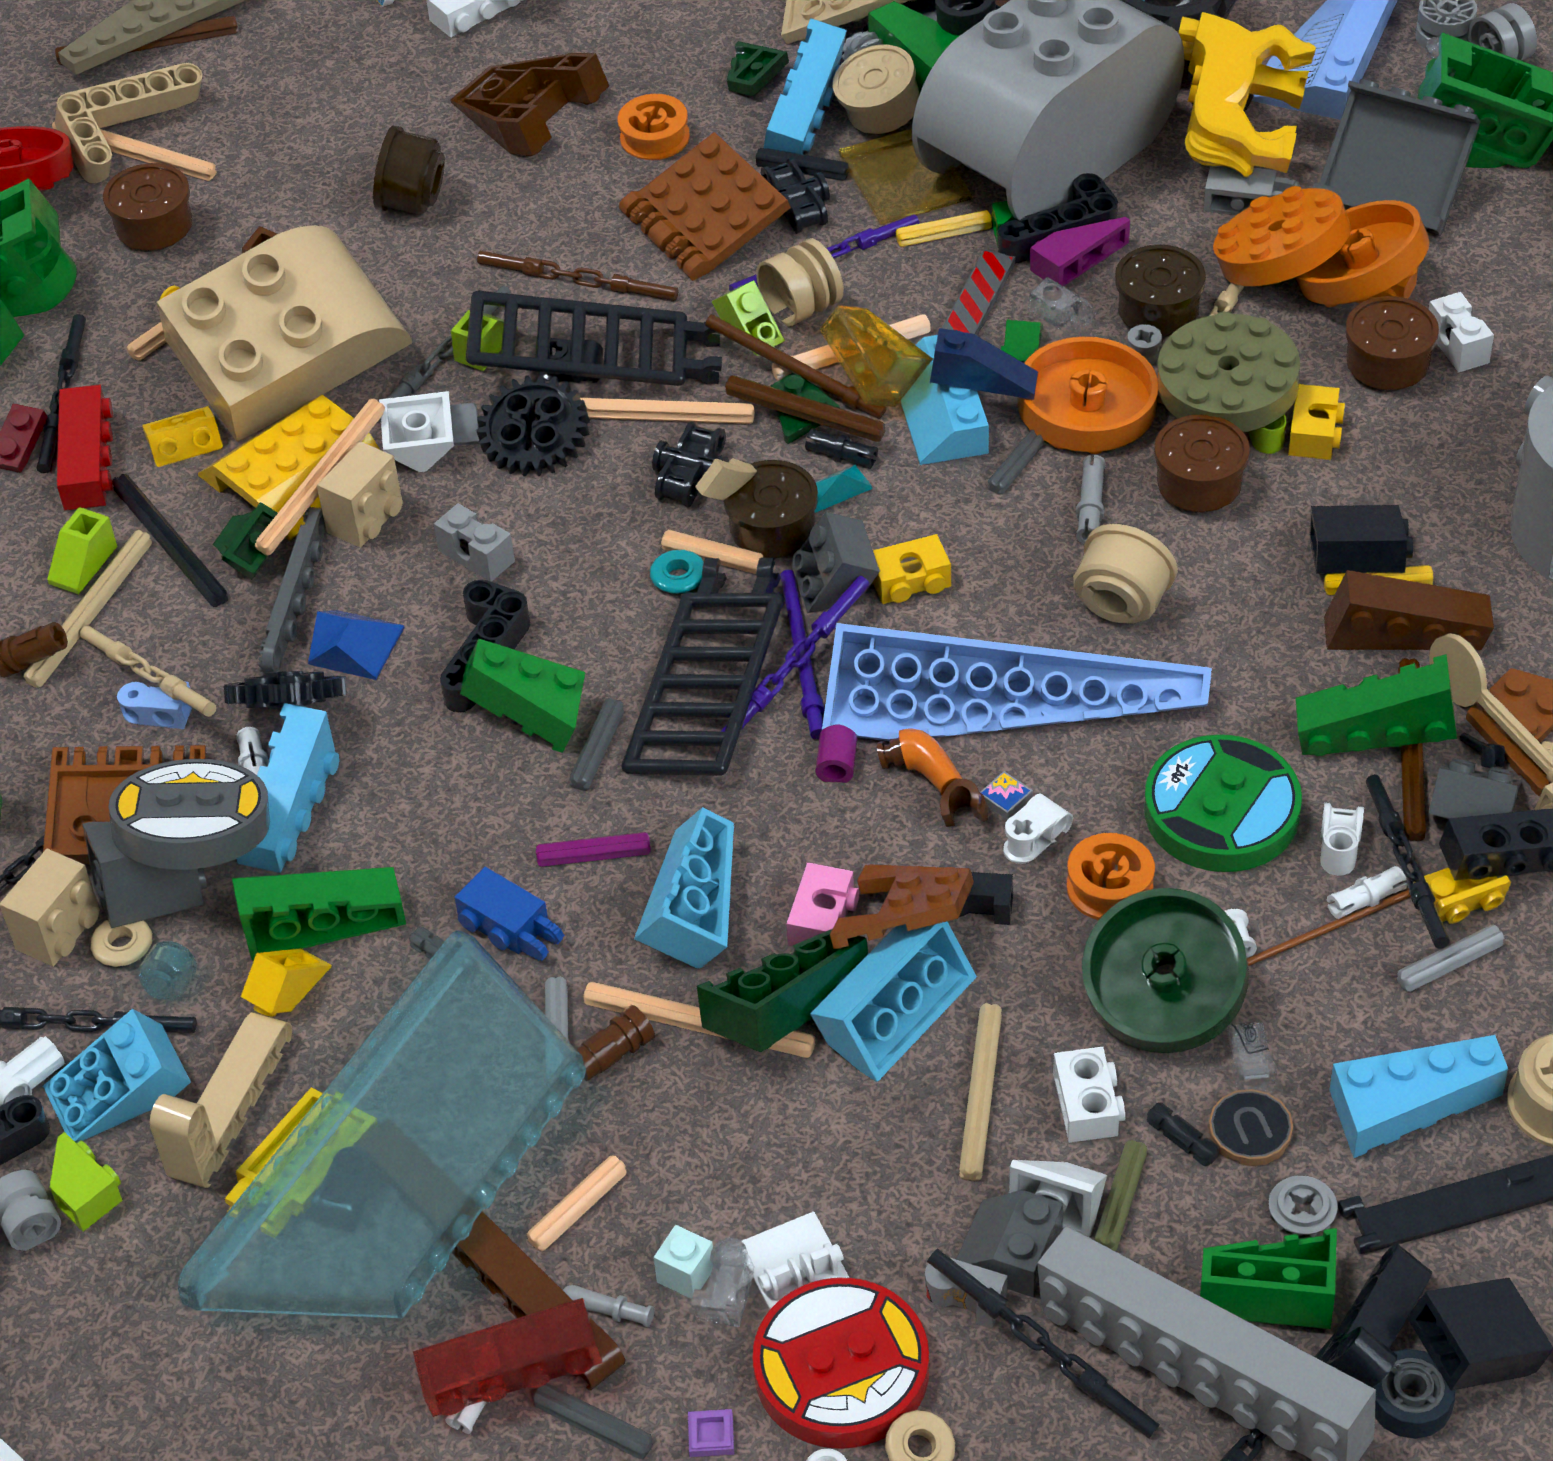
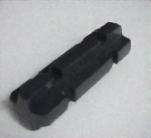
M1158 1102L1148 1111L1147 1122L1158 1131L1162 1128L1164 1130L1163 1135L1186 1153L1193 1152L1195 1154L1193 1158L1200 1164L1209 1166L1218 1158L1219 1146L1209 1138L1202 1139L1203 1134L1178 1114L1172 1116L1173 1110L1165 1104Z

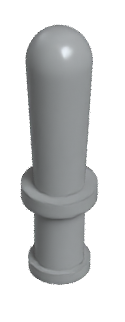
M569 1285L563 1289L581 1309L611 1315L613 1321L620 1322L622 1318L641 1323L644 1327L648 1328L654 1317V1306L648 1305L645 1307L627 1302V1297L619 1295L616 1299L576 1285Z

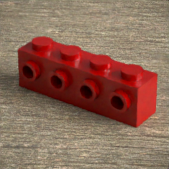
M101 384L59 389L57 488L64 511L78 509L79 507L106 506V491L112 490L110 471L107 470L108 466H112V454L107 442H112L113 436L110 421H107V419L113 418V409L110 397L104 398Z

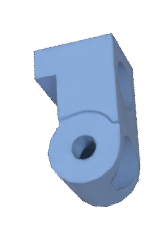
M131 682L124 685L117 694L124 719L133 724L184 729L192 707L183 701L175 700L163 693L160 687H147L144 683Z

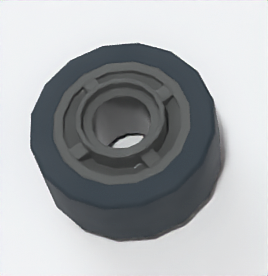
M1414 1349L1393 1351L1398 1355L1394 1366L1380 1383L1372 1387L1376 1389L1375 1419L1384 1429L1400 1437L1417 1439L1432 1436L1444 1428L1451 1417L1456 1390H1450L1429 1353L1426 1351ZM1412 1389L1419 1392L1421 1396L1410 1397L1403 1390Z

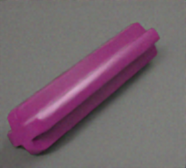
M641 832L538 844L536 846L537 863L539 866L544 867L648 855L651 851L650 837L648 833Z

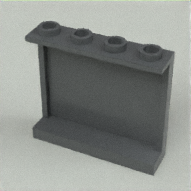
M1360 79L1359 83L1349 81L1348 87L1351 89L1320 182H1314L1313 188L1327 189L1335 192L1340 196L1345 209L1383 200L1406 202L1418 210L1428 233L1441 236L1481 123L1479 118L1474 114V110L1467 106L1456 104L1453 109L1442 106L1441 100L1430 96H1423V99L1420 100L1410 97V92L1400 88L1392 87L1391 91L1379 89V84L1370 80Z

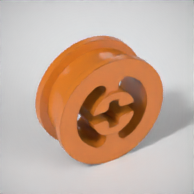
M646 94L630 100L619 111L617 120L619 130L621 131V146L627 153L636 158L645 160L669 158L682 151L689 142L690 132L687 125V109L675 97L665 94Z
M1101 833L1085 838L1073 848L1068 858L1066 885L1068 897L1075 908L1081 913L1099 920L1111 907L1133 894L1153 889L1155 874L1153 856L1146 846L1127 835ZM1115 865H1118V871L1115 870ZM1104 881H1106V888H1103Z

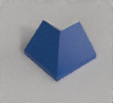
M339 610L317 611L308 664L376 680L404 630V625Z

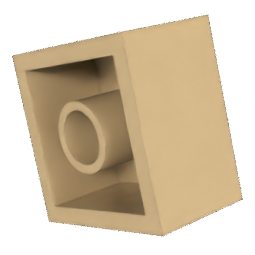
M361 441L317 484L327 533L360 548L369 539L376 538L381 530V526L390 516L395 517L402 508L403 502L394 456Z
M46 849L0 902V908L15 949L53 967L62 956L66 957L72 952L76 939L85 928L89 929L96 923L100 911L85 865L50 849Z

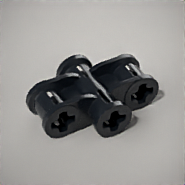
M789 158L786 160V163L772 168L768 166L761 167V176L788 200L791 208L784 215L796 234L801 233L803 228L818 223L822 226L828 223V214L824 201L829 200L830 193L827 181L821 172L815 173L813 178L806 180L793 158Z
M690 421L680 437L677 447L669 446L667 441H659L652 459L653 470L659 472L655 484V497L660 500L667 497L683 501V505L691 507L698 494L695 486L713 461L719 459L729 463L727 456H719L725 446V430L722 428L712 430L700 427L697 422Z

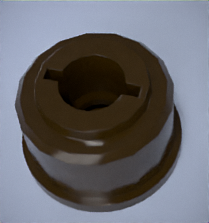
M395 125L389 128L383 140L375 170L373 185L375 209L381 211L393 209L421 215L427 211L429 206L435 204L441 189L445 168V156L441 152V146L435 138L405 132L402 127Z
M1148 245L1126 254L1119 261L1115 271V284L1119 292L1118 313L1123 322L1130 328L1142 324L1154 326L1160 330L1162 337L1172 335L1173 332L1185 324L1196 320L1199 315L1200 295L1205 287L1206 273L1203 264L1195 255L1187 250L1171 245Z
M763 460L751 463L757 470L756 474L739 490L723 500L725 511L729 516L731 536L735 544L740 548L761 553L763 558H780L794 554L800 550L815 526L814 511L818 503L816 482L809 472L791 462Z

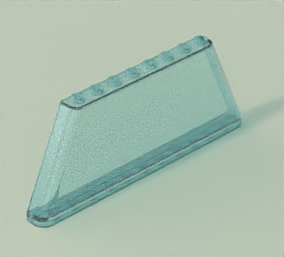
M459 930L454 931L184 1266L178 1280V1292L182 1304L196 1311L403 1318L412 1305L420 1302L427 1284L436 1272L439 1273L445 1268L450 1253L459 1241H463L468 1237L472 1230L473 1222L482 1210L491 1206L497 1190L505 1179L514 1175L518 1168L519 1160L528 1148H532L537 1144L542 1129L551 1117L554 1118L559 1114L564 1100L570 1091L582 1083L586 1073L582 1055L474 936Z

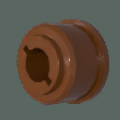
M159 163L136 165L116 174L105 186L103 201L108 214L112 217L115 233L119 240L130 248L153 251L173 246L183 239L192 227L188 180L175 167Z
M1382 296L1360 303L1350 312L1346 321L1345 333L1348 341L1346 358L1348 369L1356 379L1369 387L1381 390H1400L1415 385L1426 376L1430 367L1432 350L1438 340L1439 326L1435 316L1422 304L1403 297Z
M1202 414L1184 416L1168 423L1157 435L1154 448V456L1158 465L1157 484L1160 493L1169 503L1187 511H1215L1231 504L1240 494L1243 472L1249 460L1250 447L1246 435L1239 427L1226 419Z

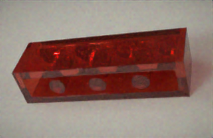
M583 1298L413 1351L423 1397L433 1417L453 1415L462 1411L466 1406L482 1401H498L504 1398L507 1393L526 1387H542L551 1379L567 1374H583L593 1366L603 1363L592 1322Z

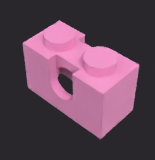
M807 863L786 923L788 946H793L833 929L838 918L845 917L848 911L856 910L859 900V888H854L853 871Z

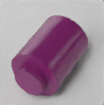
M836 724L828 726L821 731L815 772L817 777L823 782L847 783L852 779L857 747V735L852 729Z

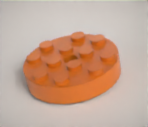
M1292 186L1281 194L1254 199L1250 203V207L1237 214L1228 223L1220 226L1214 240L1213 250L1222 273L1229 282L1241 286L1270 285L1302 275L1331 258L1349 238L1351 224L1343 202L1335 192L1320 188L1301 189L1300 186Z
M1383 200L1347 209L1346 213L1351 224L1349 238L1342 248L1327 261L1295 277L1302 294L1308 300L1324 304L1329 308L1352 302L1360 304L1374 298L1376 294L1391 288L1403 279L1413 276L1429 249L1428 233L1418 210L1414 206L1402 201Z
M1098 337L1066 338L1041 347L1024 363L1038 371L1034 400L1017 397L1020 417L1029 430H1034L1037 436L1041 435L1044 441L1050 443L1055 448L1099 454L1135 441L1149 429L1154 421L1158 399V378L1156 372L1145 357L1127 345Z

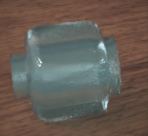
M162 941L155 944L146 955L139 967L138 978L140 984L150 996L162 1000H173L180 997L188 988L196 974L197 963L194 955L182 944L173 941Z

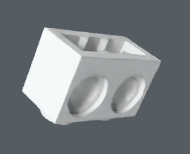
M1103 1046L1054 1053L1053 1076L1068 1142L1118 1136L1119 1121H1125V1108L1122 1096H1115L1113 1087L1117 1086L1116 1069L1114 1062L1106 1061Z

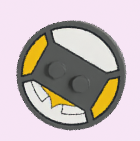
M183 759L153 765L136 772L121 782L113 791L109 800L111 835L118 850L136 862L162 869H199L232 861L254 849L264 839L270 826L268 792L264 782L249 769L221 760Z

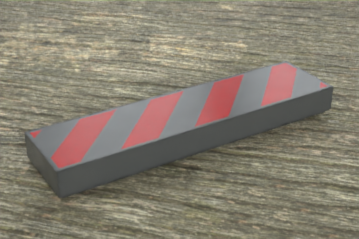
M983 250L942 329L958 330L978 336L1015 266V256Z

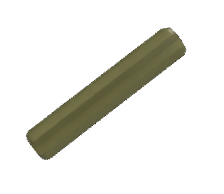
M1129 1140L1125 1143L1095 1236L1096 1242L1113 1251H1116L1147 1156V1146L1143 1142Z

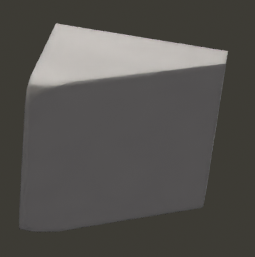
M475 403L450 405L454 446L480 444L476 429L479 428L477 405Z

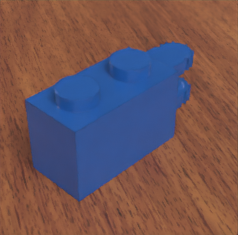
M484 867L455 896L458 920L461 925L468 931L475 932L478 930L487 935L491 943L500 950L508 948L518 955L524 952L538 961H542L549 951L543 942L536 939V936L538 935L554 945H558L565 936L562 930L548 919L545 901L487 867Z

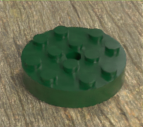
M1157 888L1133 894L1115 904L1095 924L1086 942L1082 959L1083 982L1089 1002L1099 1021L1112 1035L1122 1042L1149 1052H1183L1211 1041L1222 1033L1237 1016L1248 989L1249 967L1246 950L1241 934L1233 920L1211 900L1182 889ZM1166 964L1175 967L1173 969L1174 976L1171 973L1158 974L1156 970Z

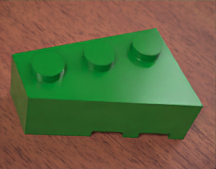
M478 638L465 668L460 694L500 718L503 714L523 726L521 731L529 736H532L533 733L554 744L552 750L563 753L575 730L585 672Z
M1337 1228L1324 1230L1323 1236L1299 1239L1297 1234L1286 1235L1283 1238V1242L1259 1245L1258 1241L1254 1240L1203 1248L1200 1297L1245 1321L1331 1329L1335 1300Z

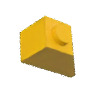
M301 948L256 953L241 997L254 1004L253 1009L266 1016L273 1017L277 1013L291 1012L332 965Z

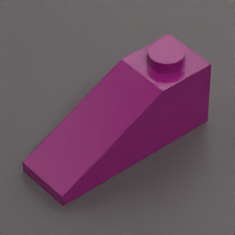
M1122 217L1052 233L1030 248V271L1059 290L1127 245L1130 236V219Z

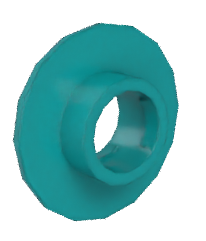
M672 550L661 554L654 560L650 567V579L662 591L685 593L700 585L704 561L694 552ZM676 569L687 571L680 576L669 574L672 570Z

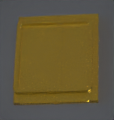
M912 129L839 149L841 159L849 164V173L880 225L897 221L913 214H922L972 199L971 192L954 165L948 167L945 173L939 174L930 171L920 163L914 151Z

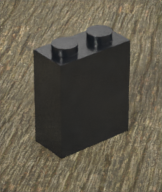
M1399 505L1311 506L1309 535L1316 574L1346 573L1347 570L1361 573H1405L1406 558H1412L1413 538L1408 536V519H1402Z
M1509 1277L1426 1291L1407 1318L1451 1391L1529 1376L1540 1369L1553 1351L1552 1344Z

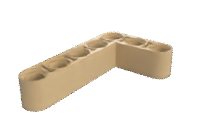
M182 63L61 95L56 105L55 127L69 137L73 161L84 180L89 183H99L107 179L110 173L112 152L100 128L176 109L196 101L200 94L203 76L199 67L190 63Z
M253 1012L249 1013L197 1103L167 1094H162L158 1097L151 1111L150 1128L168 1177L204 1188L210 1187L211 1184L208 1181L214 1171H219L229 1153L226 1148L231 1139H236L247 1120L244 1117L250 1106H255L265 1088V1085L262 1084L268 1073H273L283 1055L280 1051L285 1042L289 1043L291 1041L292 1025L290 1023Z

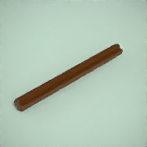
M228 16L196 22L127 53L238 33L237 21L235 16ZM61 46L55 49L56 59L59 65L62 64L60 62L58 52L67 46Z
M1404 658L1399 662L1398 674H1400V667L1415 663L1417 668H1420V663L1415 658L1410 660ZM1423 743L1401 746L1404 834L1410 841L1424 840L1426 832Z

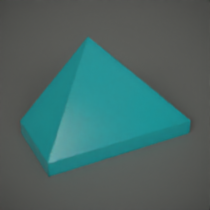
M856 465L817 480L815 482L818 490V503L814 512L816 513L871 490L872 485Z

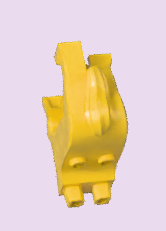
M1202 12L1200 20L1182 17L1178 34L1184 46V59L1190 61L1188 71L1193 75L1187 102L1194 104L1185 138L1186 150L1191 158L1201 165L1232 168L1244 177H1249L1253 173L1254 166L1287 173L1297 133L1295 132L1297 126H1283L1272 132H1257L1246 116L1244 108L1249 94H1255L1282 100L1291 107L1300 109L1309 71L1288 70L1311 64L1316 47L1309 42H1303L1282 25H1274L1260 31L1251 32L1233 21ZM1271 55L1276 56L1281 61L1284 70L1261 63Z

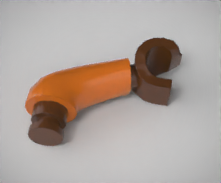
M908 728L899 730V737L890 739V744L885 745L883 741L877 742V752L882 769L889 768V763L893 762L895 766L906 764L908 771L914 769L922 773L942 795L940 809L946 827L955 826L954 814L962 806H970L974 816L983 822L988 820L989 808L983 794L979 792L977 785L972 781L961 777L951 759L932 736L922 730Z

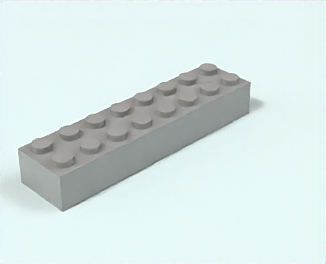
M1068 1226L1063 1229L1038 1261L1041 1307L1050 1321L1060 1326L1065 1324L1080 1332L1091 1344L1096 1346L1103 1345L1118 1353L1128 1364L1132 1366L1140 1365L1156 1374L1166 1385L1171 1387L1178 1386L1193 1394L1203 1405L1210 1408L1217 1407L1228 1413L1243 1427L1259 1429L1260 1432L1270 1436L1283 1449L1295 1450L1312 1461H1359L1373 1441L1376 1389Z

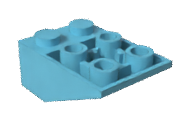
M131 1009L46 1082L43 1087L64 1132L77 1143L80 1140L83 1141L152 1110L159 1096L167 1094L175 1097L191 1081L162 1024Z

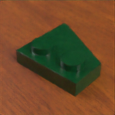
M738 41L735 45L736 57L731 60V70L727 76L728 89L732 92L755 96L789 63L787 51Z
M794 373L770 385V387L840 408L837 403L817 386ZM776 410L782 427L784 441L787 444L821 425Z

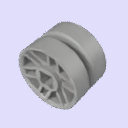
M1420 0L1415 33L1418 44L1430 52L1439 54V36L1442 32L1469 42L1468 29L1472 20L1476 18V2L1474 0Z
M1509 3L1473 19L1468 29V41L1523 61L1535 53L1537 34L1528 13L1519 5Z

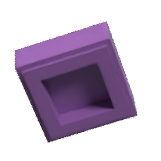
M732 1409L688 1412L690 1457L734 1454Z

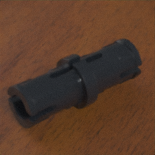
M811 429L807 438L818 440L820 443L813 441L805 442V449L807 451L832 456L836 462L841 463V460H845L869 469L872 468L876 460L864 457L863 454L878 457L877 447L851 441L850 437L846 435L836 437L816 429Z

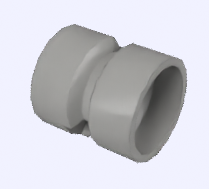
M31 1170L14 1171L0 1178L1 1227L11 1247L16 1250L27 1251L55 1237L61 1226V1220L50 1199L47 1200L48 1195L38 1175Z

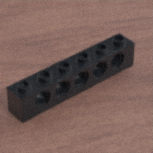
M1553 808L1448 818L1439 846L1454 881L1465 879L1479 880L1485 877L1504 875L1518 876L1524 873L1544 871L1553 872Z

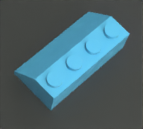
M938 335L923 337L891 367V374L920 465L989 453V425L977 390L930 383Z
M947 921L907 931L906 924L894 927L810 1014L827 1044L860 1072L878 1082L977 976Z

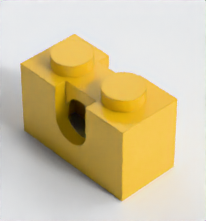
M1299 384L1294 404L1288 456L1331 460L1332 448L1340 449L1342 427H1335V424H1343L1345 403L1338 402L1340 388Z
M937 534L873 550L880 572L872 583L882 604L890 602L901 603L908 600L914 593L927 591V593L936 594L944 590V588L951 587V563ZM905 558H917L916 560L901 563Z

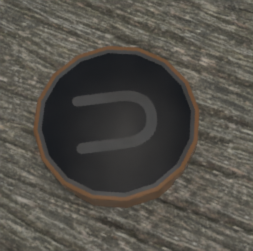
M1249 1089L1234 1091L1222 1097L1212 1108L1208 1129L1210 1140L1220 1148L1219 1154L1227 1159L1230 1157L1233 1160L1239 1161V1164L1258 1166L1277 1160L1284 1154L1291 1142L1293 1123L1291 1113L1282 1101L1269 1093Z

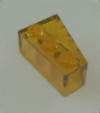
M838 305L819 329L866 405L896 407L933 360L932 357L867 308Z

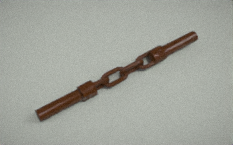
M479 251L477 256L478 264L520 271L524 275L551 280L556 279L559 275L573 277V281L576 284L592 288H598L603 283L610 284L611 291L630 292L676 301L679 293L676 287L634 280L626 275L623 277L616 273L612 279H607L603 277L600 271L579 267L574 272L560 270L557 263L531 257L523 259L486 251ZM544 265L555 268L551 269L553 275L543 273ZM580 272L597 275L598 277L594 278V281L597 283L579 280L582 278Z

